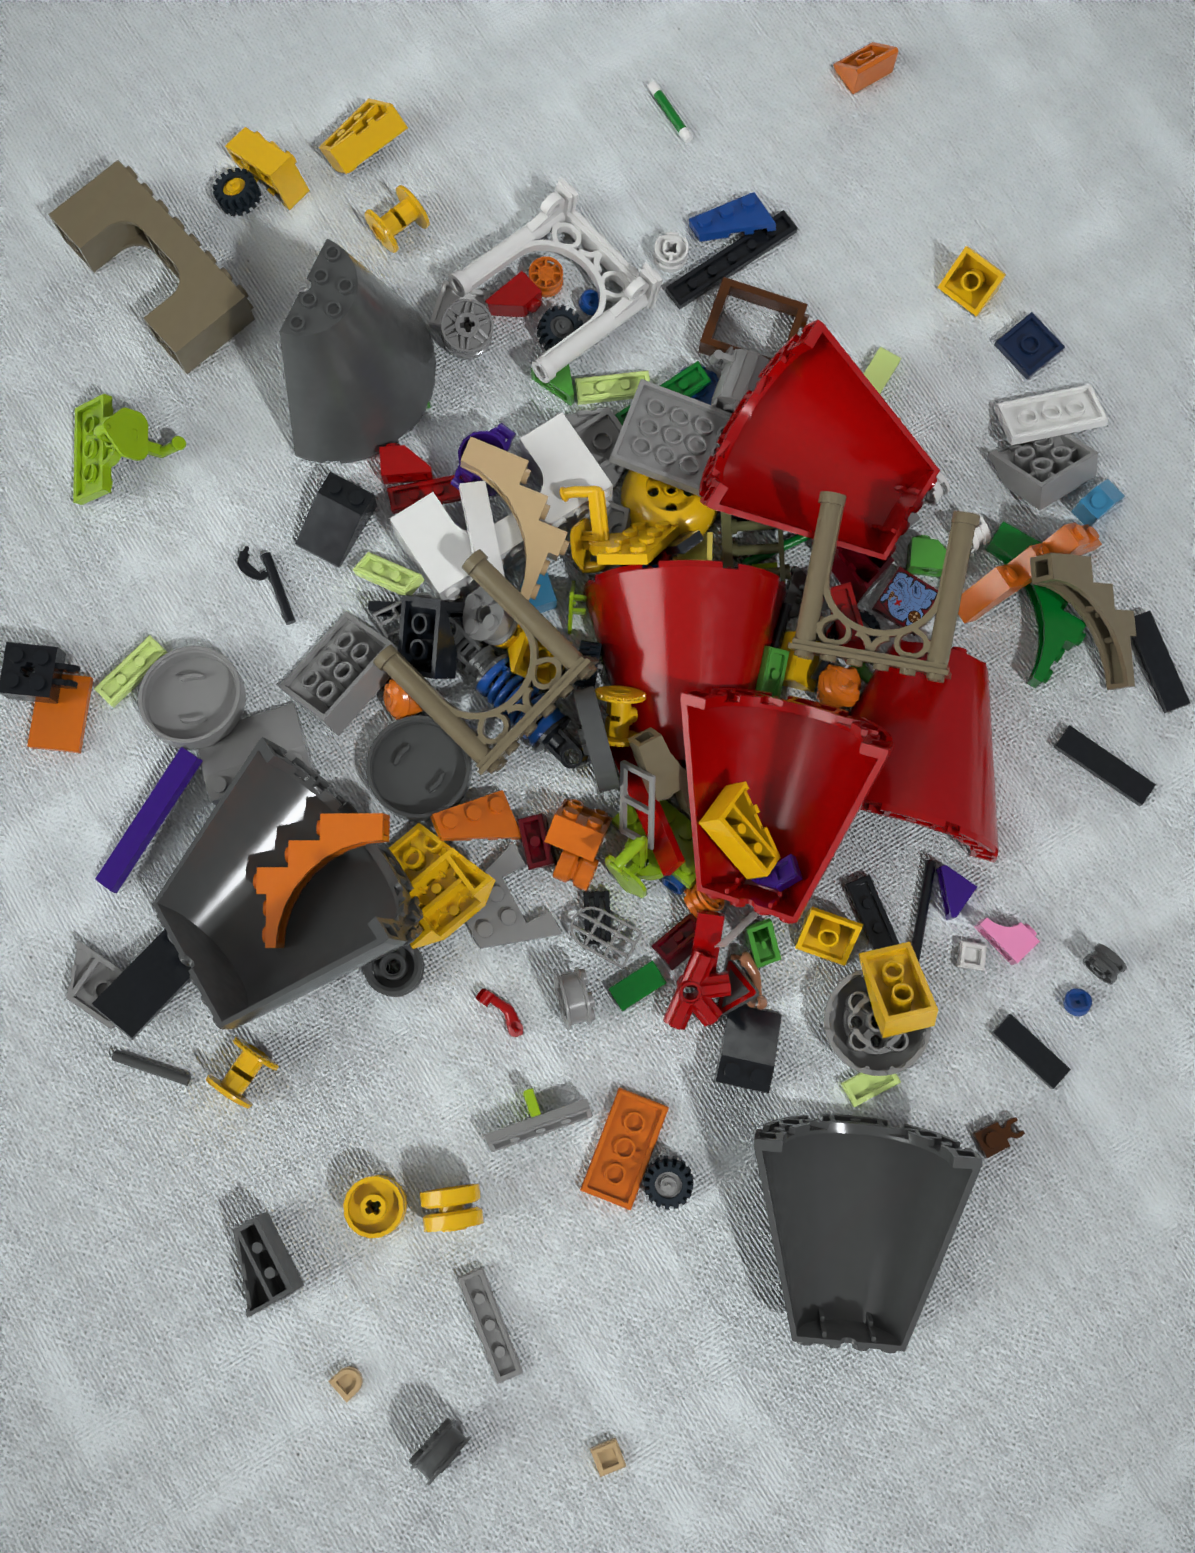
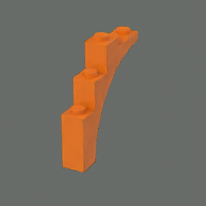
M1076 522L1065 524L1042 543L1029 546L1008 564L992 569L962 593L958 615L964 624L976 621L1006 598L1031 583L1030 558L1047 553L1083 555L1096 550L1102 545L1098 539V532L1088 524L1082 526L1076 524Z
M384 813L320 814V820L317 821L316 825L317 835L320 836V840H289L288 847L285 849V861L288 863V867H257V873L253 877V886L256 889V894L266 895V900L263 902L266 927L262 930V940L265 943V948H284L286 927L293 906L303 888L321 868L349 850L368 844L389 842L390 815Z

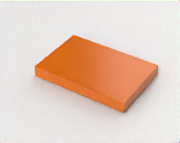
M63 674L62 679H69L78 683L77 689L60 688L57 704L35 702L27 747L81 754L93 678Z

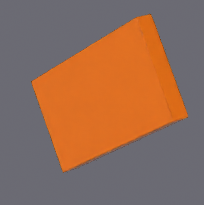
M618 1088L580 1190L631 1210L669 1107Z

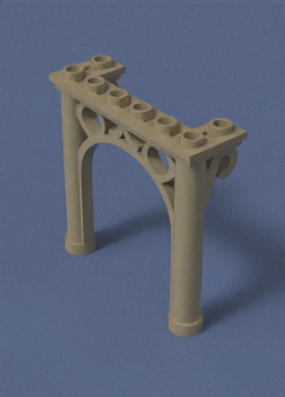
M821 491L818 501L821 505L795 638H793L792 643L789 642L788 648L793 650L794 655L798 656V658L813 660L814 656H819L820 660L836 662V658L846 659L847 665L862 667L863 663L873 664L872 669L888 672L889 667L900 669L899 674L915 676L916 672H920L926 675L929 681L944 683V679H951L952 674L948 663L975 528L979 526L980 515L963 511L953 512L939 590L931 609L921 619L908 626L891 630H878L853 622L839 610L833 600L830 589V577L847 496L835 492ZM825 597V600L833 614L823 618L820 621L823 600ZM935 616L931 640L929 641L927 635L920 628L925 626ZM840 620L846 627L845 636L840 640L826 638L824 635L825 626L830 622ZM852 629L857 631L855 636L864 641L865 650L843 647V645L851 640L853 635ZM914 632L922 638L923 648L918 653L904 652L900 647L901 639ZM817 634L823 643L815 642ZM867 635L873 636V637H878V638H876V639L872 642L871 639H870ZM891 637H896L894 648L900 656L876 652L881 644L890 642ZM928 653L927 661L918 660Z
M481 549L475 551L464 562L462 569L520 625L527 636L530 647V664L527 675L518 691L497 708L486 712H467L450 704L393 645L383 649L374 659L373 663L381 671L384 670L477 763L476 766L479 768L477 772L480 775L500 771L508 762L505 758L508 755L510 756L520 746L518 741L522 736L528 737L537 729L538 725L536 722L542 716L547 718L556 709L554 703L560 697L565 699L575 689L572 685L577 680H587L598 669L595 665L599 660L590 655L583 656L487 560L488 556ZM537 640L554 657L539 658ZM550 662L556 667V675L548 684H542L537 679L538 665ZM563 666L568 670L564 675ZM532 683L538 689H549L535 705L531 702V693L534 690L530 687ZM522 698L523 704H516ZM506 710L508 714L516 710L524 712L525 715L511 729L510 719L503 712ZM491 717L501 719L504 725L503 731L494 739L488 737L485 733L487 719ZM462 718L478 719V734Z

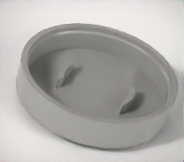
M203 646L181 647L160 657L144 675L138 693L140 714L148 728L164 743L179 749L183 747L187 750L205 748L224 739L241 719L246 702L244 682L233 664L223 654Z

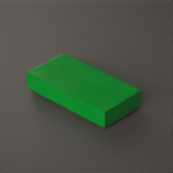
M652 960L608 990L623 1012L667 982Z

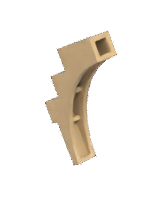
M470 436L461 458L460 467L479 476L494 488L510 508L518 523L524 543L526 562L524 582L520 593L528 601L530 598L535 600L541 585L537 584L540 574L545 576L551 562L546 560V558L557 561L559 554L565 555L570 541L565 540L568 532L540 521V519H546L550 505L546 504L548 496L521 485V483L526 485L531 470L527 469L529 460Z

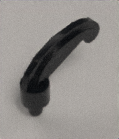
M245 546L244 550L240 551L237 560L240 570L254 580H265L268 577V573L266 571L258 572L247 562L250 554H248L249 547Z

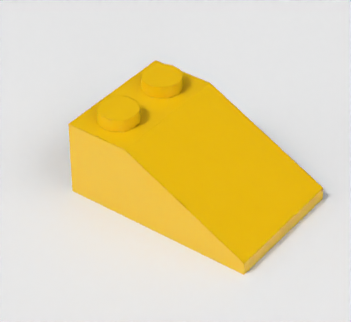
M911 942L859 953V960L872 1010L883 1038L935 1026L938 1008Z

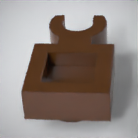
M1016 1117L1005 1120L1003 1127H1000L999 1123L995 1121L972 1133L984 1158H989L1010 1147L1008 1138H1020L1025 1134L1024 1130H1019L1016 1133L1012 1132L1011 1125L1018 1121Z

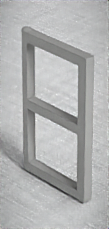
M623 760L620 761L619 832L633 840L641 837V835L627 828V804L648 814V848L653 850L656 776ZM628 771L649 781L648 806L627 795Z

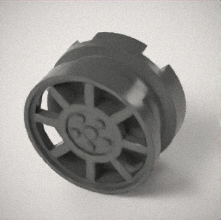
M1098 943L1094 947L1095 951L1092 954H1087L1083 962L1096 977L1109 985H1113L1117 980V975L1120 972H1124L1127 966L1114 951Z

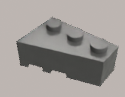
M268 1211L233 1229L238 1265H241L243 1282H241L242 1291H245L247 1318L304 1286Z

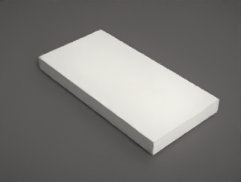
M1091 384L996 403L994 409L1010 445L1107 426L1109 420Z

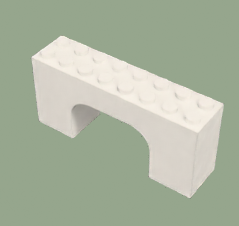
M563 412L520 438L521 457L529 460L528 468L542 487L540 493L548 496L546 504L550 505V509L546 519H540V521L569 533L568 530L583 518L590 519L588 498H570L567 502H564L559 494L560 487L599 486L604 490L606 507L610 505L609 501L612 502L613 484ZM434 492L390 518L396 538L437 599L444 600L445 602H460L462 596L469 592L472 593L480 587L462 569L464 562L472 555L468 531L461 529L452 521ZM512 513L494 524L504 573L510 566L513 565L515 567L525 561L523 539L518 523Z

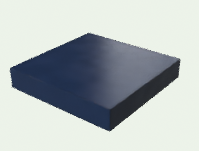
M1033 312L1011 328L994 344L1027 380L1065 348Z

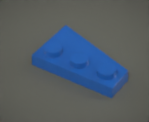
M755 192L689 219V227L699 242L729 238L731 233L744 232L745 235L754 234V230L767 228V232L776 230L775 221Z

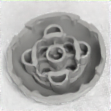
M862 969L845 977L831 992L824 1011V1030L828 1043L835 1055L850 1068L872 1076L892 1075L909 1068L921 1057L927 1048L932 1032L931 1027L883 1038L879 1027L871 1025L874 1013L869 1004L870 998ZM854 1016H858L862 1020V1025L859 1028H855L851 1024V1019ZM874 1035L881 1038V1044L878 1047H874L871 1044L870 1040Z

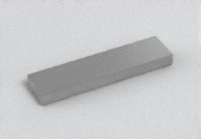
M586 1098L484 1134L491 1152H495L591 1118L593 1114Z
M482 1266L458 1276V1282L497 1384L522 1374L524 1371L484 1267Z

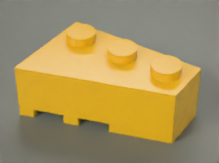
M368 98L318 148L335 171L347 174L354 171L359 164L408 129L393 104Z
M244 127L225 145L234 163L241 169L244 168L248 172L250 171L256 182L261 180L269 186L267 191L272 196L277 193L287 209L291 210L310 191L295 165L297 163L295 157L289 151L284 152L280 150L273 141L268 142L258 131L253 132Z
M747 782L726 785L699 821V824L746 879L768 877L781 858L768 828H763L757 815L760 811L757 804H752L747 790H749Z

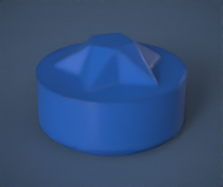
M589 289L584 291L578 301L580 309L587 315L594 316L599 306L598 293L595 290Z
M673 875L661 878L662 883L675 894H683L687 888Z
M1071 989L1067 992L1063 1005L1069 1014L1084 1016L1092 1006V998L1083 989Z

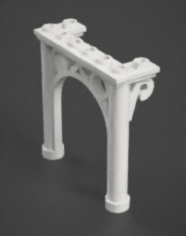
M563 178L558 180L555 192L547 196L540 207L542 211L534 219L462 270L458 269L448 276L450 286L454 292L460 297H464L522 255L534 251H549L564 255L575 261L588 273L597 289L599 298L598 309L589 321L532 362V369L535 375L543 383H548L555 378L557 372L643 308L652 310L655 307L663 281L658 271L652 269L646 262L642 265L639 273L635 267L631 266L623 258L618 250H615L607 242L601 233H598L590 225L586 217L581 216L575 210L579 194ZM562 232L568 233L575 242L573 244L561 243L558 240L557 234ZM551 233V240H540ZM580 244H582L588 251H584L583 249H581ZM600 263H601L602 266L607 270V272H605V273L602 275V277H601L602 269H601V267H600ZM607 281H615L623 291L614 293L606 290L605 283ZM606 301L616 303L604 312Z

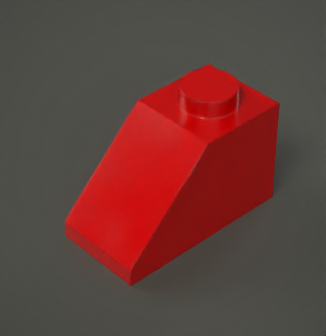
M521 271L485 300V305L491 316L525 317L540 308L542 304V291Z
M390 443L385 447H379L381 477L384 485L434 479L431 466L405 445Z

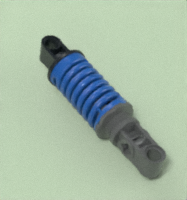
M449 618L450 623L454 626L453 637L457 649V658L466 665L465 671L467 674H472L476 679L473 683V689L478 691L483 697H487V701L492 705L494 704V708L499 707L518 691L525 678L511 672L509 655L507 653L497 656L492 646L488 645L485 647L482 641L470 638L465 632L461 621ZM532 683L530 687L534 690L531 693V702L535 705L544 696V693L539 694L540 689L535 686L533 687ZM522 698L516 704H523ZM558 707L547 718L542 716L536 722L538 727L530 736H522L524 739H529V744L533 747L535 753L547 748L566 768H581L587 763L588 756L584 755L582 745L566 730L571 718L561 713ZM507 710L503 712L510 719L511 725L514 726L525 715L524 712L518 710L511 714H508ZM573 749L579 753V760L576 764L571 763L569 760V753Z

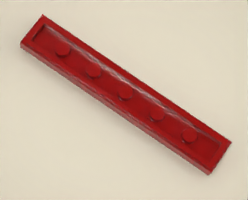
M610 746L619 773L620 761L625 760L637 766L630 746ZM628 771L627 792L629 796L648 806L649 794L642 777ZM655 799L653 853L663 876H670L685 862V859L662 806ZM635 808L648 839V814Z

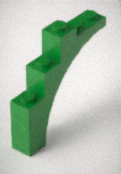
M1003 521L985 550L1006 565L1029 546L1040 544L1041 542ZM1031 582L1024 589L1035 612L1038 627V649L1033 670L1026 684L1036 689L1041 683L1046 684L1053 674V670L1050 669L1053 662L1058 663L1065 650L1069 651L1073 646H1079L1086 636V633L1083 632L1086 624L1084 621L1064 611L1069 602L1062 596L1046 587L1034 585Z

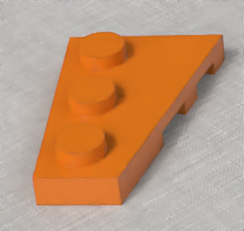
M503 790L430 816L440 841L521 839L519 827Z

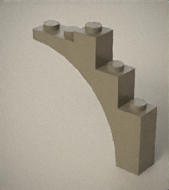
M1047 553L1030 558L1032 584L1046 587L1058 593L1073 606L1084 620L1100 654L1107 690L1135 687L1130 637L1136 636L1134 611L1115 609L1113 584L1093 582L1091 556Z
M650 727L628 738L637 766L656 776L655 799L657 801L666 800L675 793L680 808L690 815L687 770L670 753L662 735ZM642 778L649 794V781Z

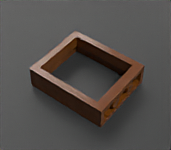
M723 277L700 340L698 353L711 356L716 350L726 353L731 346L733 350L743 349L714 339L729 296L795 317L787 342L795 334L799 333L800 328L803 329L809 319V315L805 314L808 304Z

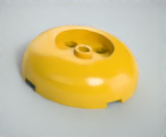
M632 470L628 471L622 484L621 506L630 509L631 523L646 522V527H655V523L667 521L670 522V526L679 525L680 534L699 530L703 535L711 528L719 512L704 506L700 502L702 498L695 494L686 496L682 489ZM655 488L659 492L658 495L650 496L648 493L652 492ZM676 507L677 509L676 511H666V508Z

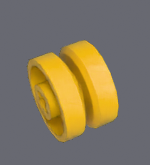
M382 1174L365 1177L354 1183L347 1192L343 1203L344 1217L349 1227L358 1235L369 1239L383 1237L394 1231L404 1220L408 1208L407 1195L402 1185L392 1177ZM373 1202H380L379 1211L373 1209Z
M467 1184L420 1192L421 1207L425 1209L439 1208L438 1212L428 1213L423 1217L424 1232H451L483 1224L482 1208L478 1206L465 1207V1204L477 1202L481 1198L480 1185Z

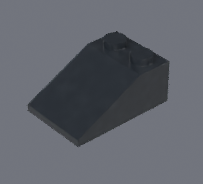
M330 472L316 494L295 543L296 546L340 568L377 508L375 495Z
M402 595L398 651L426 678L455 679L457 649L445 601Z
M740 1006L728 1013L713 1082L761 1093H769L782 1014L747 1006Z

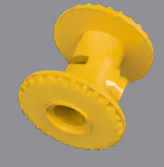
M402 185L396 187V194L400 202L383 216L379 217L370 209L364 213L365 219L374 235L392 253L399 250L394 236L403 231L413 221L423 229L428 228L430 225L429 218L420 202L410 190Z
M603 686L596 688L595 694L597 699L607 702L606 713L609 715L606 716L605 731L609 746L629 747L628 738L638 734L636 731L629 730L630 725L635 723L638 717L636 708L632 707L631 704L645 701V692L626 686Z
M235 1037L232 1042L243 1051L222 1081L211 1075L206 1077V1081L228 1099L249 1109L253 1104L243 1096V1093L263 1064L277 1071L279 1066L255 1046Z

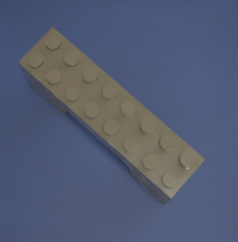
M117 160L48 215L63 240L94 273L122 250L133 246H142L153 251L180 280L176 291L146 315L144 320L155 340L185 373L189 374L255 320L252 313L254 307L247 299L249 295L240 284L234 285L232 282L233 278L224 267L220 269L216 265L217 261L208 250L204 252L200 248L201 244L192 233L188 235L184 231L183 223L176 216L172 218L168 214L169 209L160 199L156 201L152 197L154 194L145 182L140 184L137 181L138 176L129 165L124 167Z

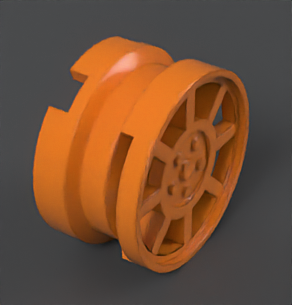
M540 257L530 265L529 278L542 291V297H552L562 289L563 269L556 259Z
M696 883L690 889L687 888L684 891L686 894L684 896L685 904L696 918L698 910L719 912L724 908V899H711L707 897L706 893L697 891Z

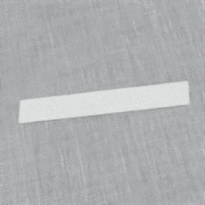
M753 909L714 948L726 947L760 914H757Z

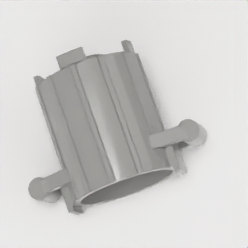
M732 346L726 353L716 350L709 357V363L720 368L722 372L712 397L711 406L733 414L748 390L753 392L757 386V381L761 379L758 375L770 360L759 353L747 349L733 350Z

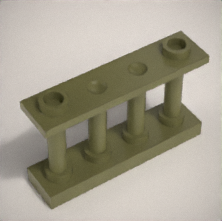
M721 512L723 568H727V566L734 568V559L742 555L779 553L780 567L761 569L778 575L780 581L786 583V580L791 579L790 564H785L783 530L778 529L779 543L738 546V543H733V534H737L738 531L778 528L751 520L737 521V519H732V515Z

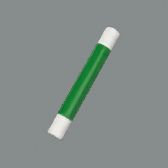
M651 81L648 84L649 90L684 142L689 143L692 141L693 136L656 81Z

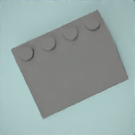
M346 611L278 687L339 736L390 679V676L384 670L381 671L373 663L374 659L387 646L393 645L396 649L397 647Z
M295 703L240 719L236 727L224 739L211 746L198 749L200 759L203 760L201 767L210 801L214 805L218 804L251 751L262 737L287 750L285 755L290 761L297 757L307 767L315 771Z

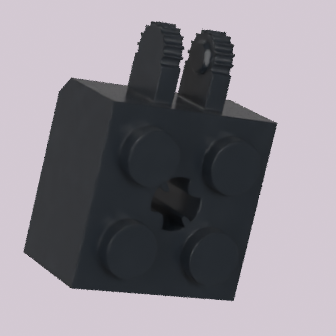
M6 642L0 676V694L12 700L57 704L60 688L77 689L78 685L73 680L62 679L63 672L77 674L80 673V667L65 664L66 653L58 647Z

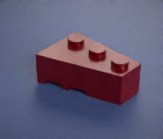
M836 546L832 573L840 584L851 582L858 604L885 575L895 559L890 556L886 560H882Z

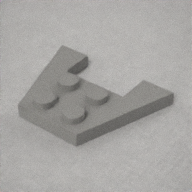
M514 842L485 871L496 881L486 905L466 921L480 949L562 935L550 911L526 923L503 878L526 866Z

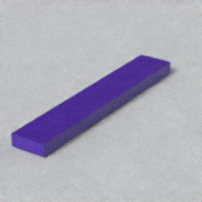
M183 747L179 749L95 878L96 881L109 891L117 894L203 760Z

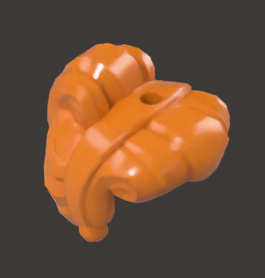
M828 664L827 669L823 670L819 675L817 686L818 701L837 708L855 706L856 701L859 700L862 684L857 669L855 667L844 668Z
M390 679L385 684L383 701L386 709L394 719L399 720L414 716L423 711L393 679Z

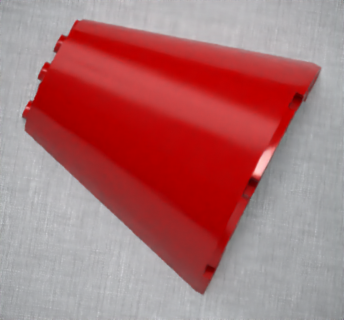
M817 319L803 328L801 336L795 334L775 354L758 375L761 379L757 381V386L753 392L748 390L737 405L716 442L720 447H717L714 457H709L704 469L699 488V495L702 497L700 502L710 509L814 539L821 505L818 503L820 492L840 493L847 497L837 546L886 560L895 552V544L899 537L904 535L909 529L910 523L908 518L912 512L915 514L921 509L924 503L923 498L927 491H930L937 482L936 477L940 470L825 324Z
M709 560L658 561V568H652V566L642 568V565H627L595 575V582L594 580H588L584 585V595L587 596L586 604L597 642L602 643L601 656L610 686L632 687L642 690L646 694L645 701L631 704L632 707L636 708L638 717L637 721L630 725L629 730L640 733L650 727L662 735L670 753L682 767H686L680 701L681 693L695 689L705 690L704 692L711 693L712 688L756 689L764 646L771 647L781 608L786 597V583L780 581L778 575L761 568L738 564V568H731V566L723 568L722 561Z
M901 640L900 647L904 652L918 653L922 650L923 643ZM894 644L889 646L885 654L900 656L896 652ZM952 647L948 663L952 676L951 679H944V683L929 681L926 675L920 672H916L915 676L899 674L900 669L889 667L888 672L874 670L871 678L860 693L859 700L851 708L848 716H852L853 719L860 720V717H864L881 726L893 737L892 742H894V746L860 810L899 819L952 835V838L964 845L970 846L969 856L995 863L999 853L989 672L986 663L968 655L967 650L964 648ZM928 653L918 660L927 661Z
M712 688L711 693L704 692L705 690L702 689L682 692L680 701L697 891L706 893V896L711 899L730 901V904L736 907H745L746 904L754 907L753 909L757 914L776 916L784 923H797L888 760L894 746V742H892L893 737L884 728L864 717H860V720L853 719L852 716H848L849 711L789 695L787 700L779 699L778 696H772L773 692L737 688ZM747 782L749 787L747 793L752 804H757L760 812L757 815L763 828L767 827L781 857L779 861L790 854L794 855L800 867L802 880L780 892L758 885L751 879H746L702 828L699 821L726 785Z

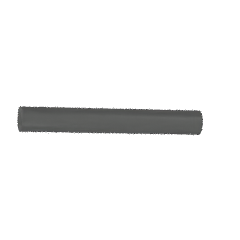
M117 1050L112 1055V1061L186 1086L190 1083L191 1075Z

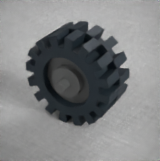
M561 305L560 309H558V306H553L552 310L549 308L543 314L537 326V337H540V345L545 343L544 349L546 351L584 324L582 320L578 321L580 317L578 313L572 314L574 309L569 308L566 311V306Z

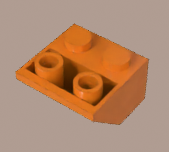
M565 798L553 817L544 842L593 862L613 818L601 809H590L579 800Z

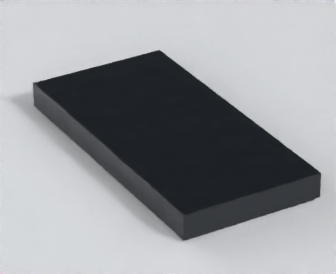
M166 929L92 1003V1007L131 1040H134L190 981L189 970L191 966L188 967L180 961L179 953L175 945L169 941Z

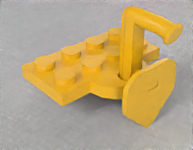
M571 486L566 488L560 487L559 489L560 497L564 502H567L570 498H588L591 522L588 518H583L572 527L570 533L572 558L583 573L600 572L606 565H648L680 535L679 525L670 526V522L667 521L657 522L655 527H646V522H634L620 533L609 534L605 493L601 487ZM591 554L596 556L597 561H590Z

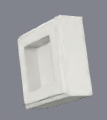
M959 941L956 967L984 971L987 945Z

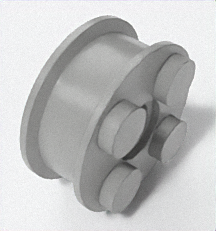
M481 586L465 599L463 626L470 638L495 646L501 645L511 638L518 623Z
M575 967L574 972L563 975L554 972L555 993L566 1029L571 1030V1025L582 1022L591 1025L592 1021L595 1020L593 1010L595 1001L592 991L587 992L586 984H588L585 969Z

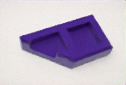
M790 854L777 862L768 877L751 880L758 885L781 892L802 880L803 877L797 858Z

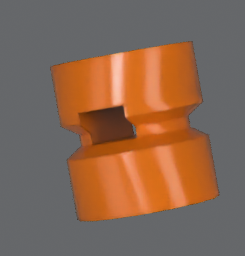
M563 850L554 870L553 878L565 883L572 880L573 886L587 891L600 860L594 859L592 862Z

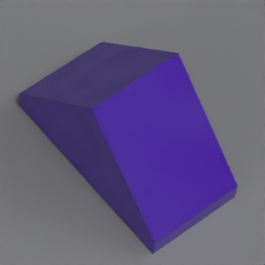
M947 865L936 869L947 921L959 915L977 886Z

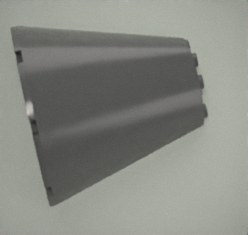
M326 239L307 276V280L311 282V288L306 292H299L279 332L295 456L318 463L340 461L343 464L361 461L380 454L379 447H385L390 443H398L400 437L416 426L428 407L427 404L430 402L434 391L436 356L429 331L414 308L342 247Z
M823 1114L822 1121H819L817 1118L808 1120L807 1115L791 1116L770 1121L763 1125V1130H756L754 1134V1149L793 1342L804 1346H810L813 1343L824 1344L829 1348H840L842 1343H851L852 1347L859 1351H867L869 1348L880 1349L885 1353L906 1351L981 1170L983 1159L971 1148L960 1149L961 1142L928 1129L905 1123L904 1128L896 1125L895 1127H888L887 1120L862 1116Z

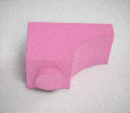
M986 917L974 926L1011 965L1019 963L1040 942L1035 937L1037 935L1035 930L1030 925L1023 924L1022 922L1014 924L1012 927L998 925Z

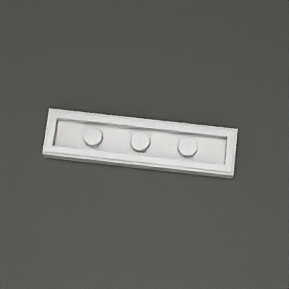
M486 482L460 483L459 491L472 554L481 549L488 556L487 560L505 577Z

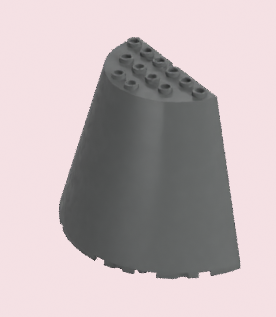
M264 737L257 742L152 903L157 912V919L164 925L169 941L175 945L179 953L180 961L188 967L191 966L189 970L190 980L202 995L201 1000L212 1013L214 1024L222 1030L238 1028L412 943L420 936L423 930L419 925V921L423 918V912L419 907L418 897L411 898L409 894L414 888L408 876L385 843H374L349 850L321 868L303 888L293 906L286 927L284 948H265V943L262 940V930L266 927V916L263 914V902L266 900V895L256 894V889L253 886V877L257 873V867H288V863L285 861V849L288 847V841L320 840V836L317 835L316 831L320 814L358 812L349 802L343 805L345 800L340 795L336 797L327 790L330 784L317 772L311 770L297 757L290 761L285 755L287 750Z

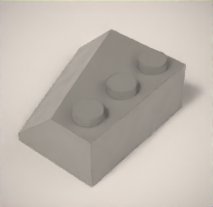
M1070 434L1035 440L1033 443L1023 446L1020 444L1010 445L1009 450L1000 453L998 450L988 452V456L1003 485L1038 510L1044 509L1097 475L1099 453Z

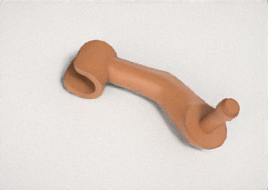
M744 951L741 956L731 954L730 959L740 961L741 966L746 969L751 982L759 990V996L747 1002V1005L754 1008L758 999L757 1008H766L767 999L762 995L761 975L751 954L747 951Z

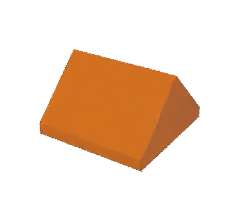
M872 42L834 63L833 66L851 93L855 94L893 72L898 48Z

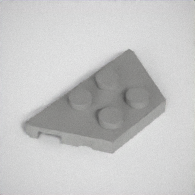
M610 407L598 408L595 411L580 410L575 414H566L565 417L611 481L614 488L626 469L609 462L622 428L621 423Z
M78 940L75 945L77 951L74 965L71 968V983L68 986L66 999L112 1029L116 1026L92 1007V1003L124 970Z

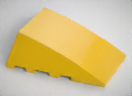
M416 824L389 847L414 888L409 892L411 898L418 897L419 907L423 912V918L419 921V925L423 930L420 936L410 943L411 948L415 949L445 940L486 905L496 880L447 843L440 841L438 836L422 824Z

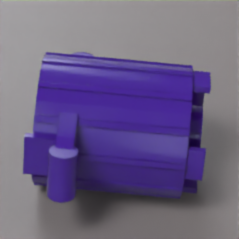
M500 423L490 431L472 432V434L468 435L462 440L459 447V466L455 472V477L451 481V485L459 490L460 483L484 481L479 476L460 467L461 458L470 436L508 452L516 433L503 423ZM486 483L488 497L496 496L498 494L496 490Z

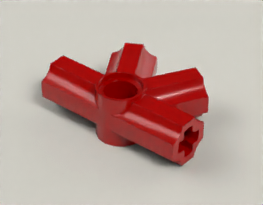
M694 948L683 975L677 980V988L663 1017V1021L670 1025V1027L685 1030L692 1012L704 1027L714 1024L723 1014L712 998L731 996L729 974L727 971L710 973L716 961V956L706 950ZM688 985L696 986L695 990L690 993L683 991Z

